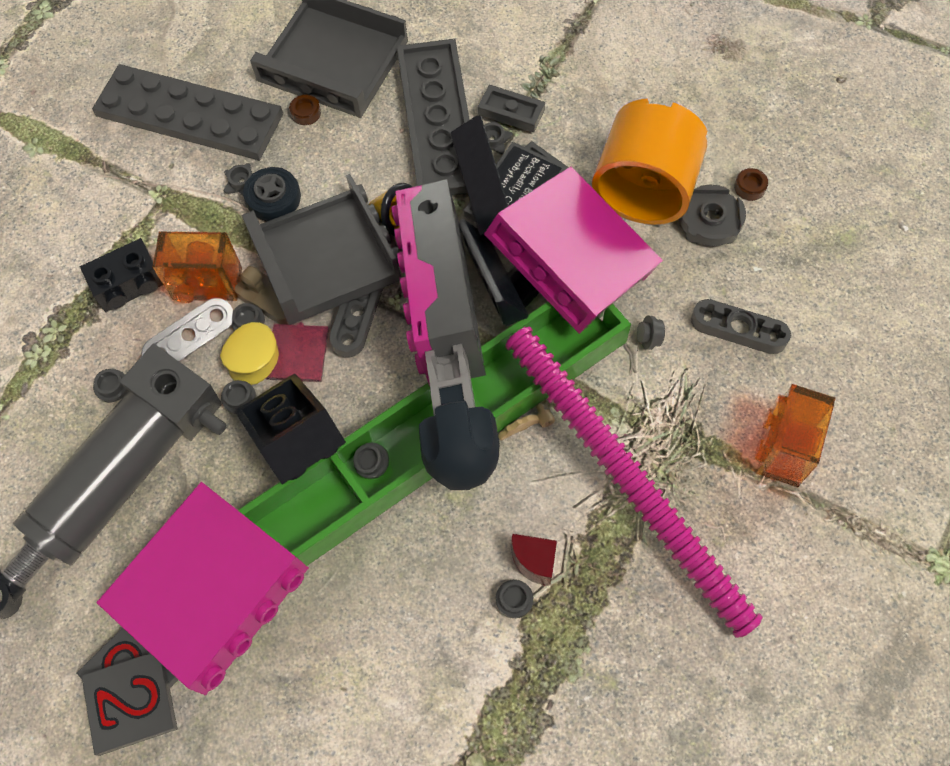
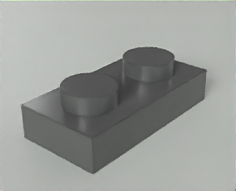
M489 84L478 105V115L534 133L545 111L546 102Z

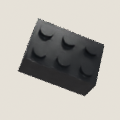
M295 373L234 411L282 485L289 480L302 476L307 468L319 460L333 456L338 448L346 443L325 407Z

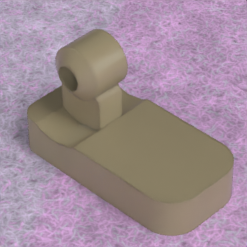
M248 266L240 275L241 281L235 286L238 298L245 303L259 307L265 316L276 323L288 325L268 276L263 274L257 267Z

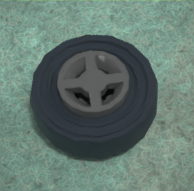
M267 167L256 171L248 178L244 185L243 197L245 205L250 212L254 210L258 219L270 221L295 211L300 203L301 192L298 181L291 172L280 167Z

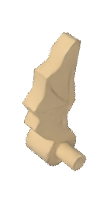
M538 404L536 406L539 412L537 415H528L516 420L514 423L506 426L505 430L498 434V437L502 441L537 423H540L541 427L545 428L555 422V418L550 409L545 410L542 404Z

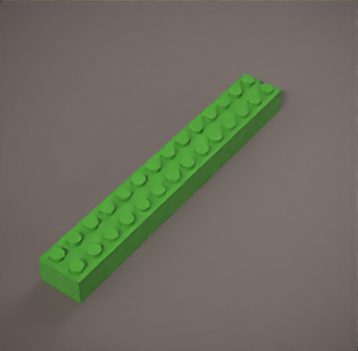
M547 302L530 313L527 319L515 323L481 346L486 375L471 378L475 406H482L491 411L495 417L498 432L549 397L547 393L542 394L540 392L542 388L540 385L533 383L535 378L526 374L528 369L526 367L522 368L519 365L520 359L513 358V350L506 349L507 340L518 330L524 327H531L533 329L532 335H537L540 338L538 343L546 345V353L554 355V363L559 362L561 364L559 369L561 371L565 370L568 373L566 378L574 380L627 342L631 323L614 304L598 315L579 334ZM426 383L344 438L346 443L339 447L333 456L319 460L307 468L305 473L297 479L289 480L283 485L279 482L238 511L306 566L317 560L433 478L426 472L423 464L419 438V424L425 418L434 416L429 383ZM370 442L380 444L389 454V466L386 472L375 479H367L360 476L356 472L353 462L358 448Z

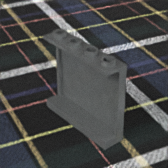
M302 0L301 5L268 54L264 55L255 52L250 62L256 81L297 96H314L322 105L362 118L398 59L397 46L406 45L408 42L406 20L347 0Z
M351 174L346 175L350 190L265 223H259L254 210L242 215L251 240L289 325L400 281L401 274L397 258L399 250L396 246L390 247L391 239L385 225H378L380 221L374 205H367L368 197L363 185H356Z

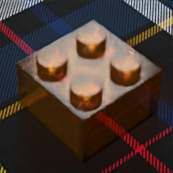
M159 231L152 267L172 300L182 303H190L193 300L207 301L212 298H220L225 301L238 300L235 287L241 280L242 266L226 232Z
M791 384L785 395L778 394L773 409L769 408L763 423V428L767 429L764 440L760 439L754 454V460L759 461L756 474L798 488L819 464L836 398L795 384Z

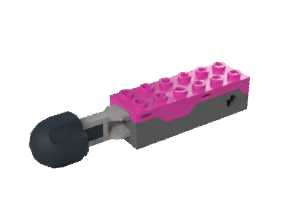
M448 179L395 191L397 205L392 206V213L396 226L400 225V228L394 229L398 248L403 250V252L397 253L401 273L406 275L400 278L404 298L409 299L408 303L403 304L407 324H412L411 330L406 331L407 341L411 353L417 352L415 354V362L419 375L425 374L428 380L434 416L425 418L419 424L422 461L426 472L449 490H470L486 483L496 469L499 459L500 442L496 420L491 411L482 406H475L471 378L485 376L486 371L462 234Z

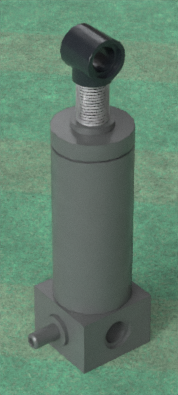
M155 343L147 349L119 381L128 392L25 508V511L13 522L14 526L25 535L23 539L26 541V544L7 563L8 566H5L4 570H0V590L2 592L0 619L9 618L19 610L22 604V595L26 591V584L38 573L37 571L49 560L48 558L52 560L57 558L70 566L76 562L81 556V552L87 549L182 435L189 441H192L204 426L217 435L222 434L226 429V423L214 415L222 403L211 384Z

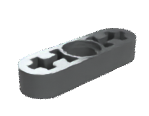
M712 299L699 301L691 315V323L697 331L768 354L782 352L791 338L790 328L780 320ZM705 312L712 313L710 321L704 320ZM723 316L727 317L724 327L720 326ZM742 320L748 324L749 331L747 333H738L732 328L731 322ZM757 327H760L758 337L753 336ZM770 332L777 333L776 338L778 340L776 342L770 340Z

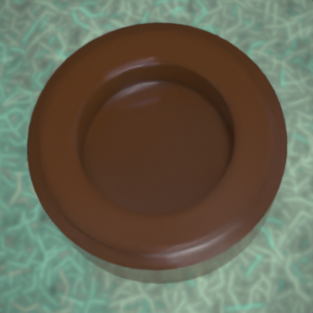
M300 95L290 103L289 109L292 119L299 125H311L318 121L321 116L319 101L314 96Z
M744 169L736 178L734 184L735 192L742 199L748 201L758 200L766 192L768 178L758 169Z

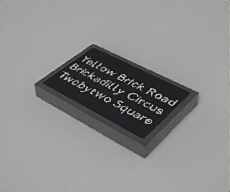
M513 141L496 164L508 206L568 168ZM469 202L463 210L464 217L476 222Z

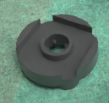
M710 184L695 188L688 210L679 218L686 239L694 244L700 243L708 246L733 243L746 220V208L743 201L739 197L736 200L734 196L729 194L730 190L724 186ZM708 211H715L714 215L718 214L720 218L713 220L706 217Z

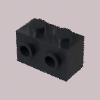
M142 238L79 266L93 297L105 312L120 308L127 302L143 294L152 293L158 287L166 284Z

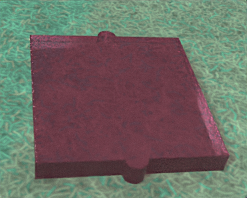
M302 322L298 323V325L274 324L272 332L277 342L279 357L277 364L266 380H284L295 373L303 382H322L329 333L328 326H307Z

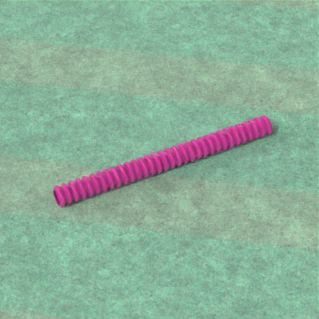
M524 327L514 333L507 340L506 349L513 350V358L520 359L519 365L522 368L526 367L528 369L526 374L535 378L533 383L542 387L540 392L542 394L547 393L549 403H555V411H561L563 421L568 420L570 422L568 426L570 430L575 429L577 431L575 436L585 441L583 446L585 448L589 447L592 450L590 455L592 457L597 456L599 459L597 464L605 466V474H611L614 478L612 483L620 485V493L628 495L626 500L628 503L633 502L635 504L634 510L636 513L640 511L643 514L641 518L643 522L648 521L651 524L649 529L651 531L655 530L658 533L656 536L658 541L663 540L666 543L664 548L666 550L670 549L673 552L671 555L673 560L678 559L681 562L679 567L688 571L686 576L696 581L694 583L696 589L701 588L703 590L702 596L711 600L709 605L719 610L717 612L719 618L724 617L727 628L732 627L734 629V637H744L757 628L763 616L760 613L755 614L753 611L755 606L752 603L747 604V596L744 593L739 594V586L731 584V576L723 574V566L715 564V556L707 554V546L699 544V536L694 537L691 534L693 531L691 526L686 527L683 524L685 519L683 517L679 518L676 515L678 510L675 507L671 509L668 505L670 500L668 498L663 499L661 496L663 491L661 489L656 490L653 486L655 481L653 479L649 481L646 477L648 475L647 471L639 469L641 464L631 459L633 454L631 452L627 453L624 450L626 445L624 443L619 444L616 440L618 435L616 433L611 434L609 431L611 429L610 425L603 424L604 418L602 415L597 416L595 414L597 409L594 406L590 407L588 405L590 400L587 397L583 398L581 396L582 390L574 388V380L566 378L568 373L565 370L561 371L559 369L561 367L559 362L554 363V355L552 353H546V345L538 343L540 338L537 335H532L533 329L531 327Z

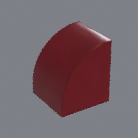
M512 534V558L520 573L534 583L550 586L557 541Z

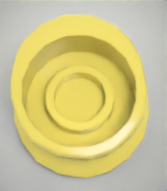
M250 322L236 329L228 337L222 347L220 357L222 364L228 369L234 381H246L254 385L260 383L271 374L279 357L274 333L265 324Z

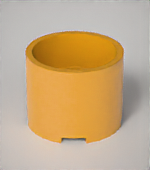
M639 99L624 105L615 116L592 179V188L620 217L630 221L656 225L678 220L688 210L707 150L706 135L708 131L704 123L692 111L674 102L669 107L660 104H649L648 99Z

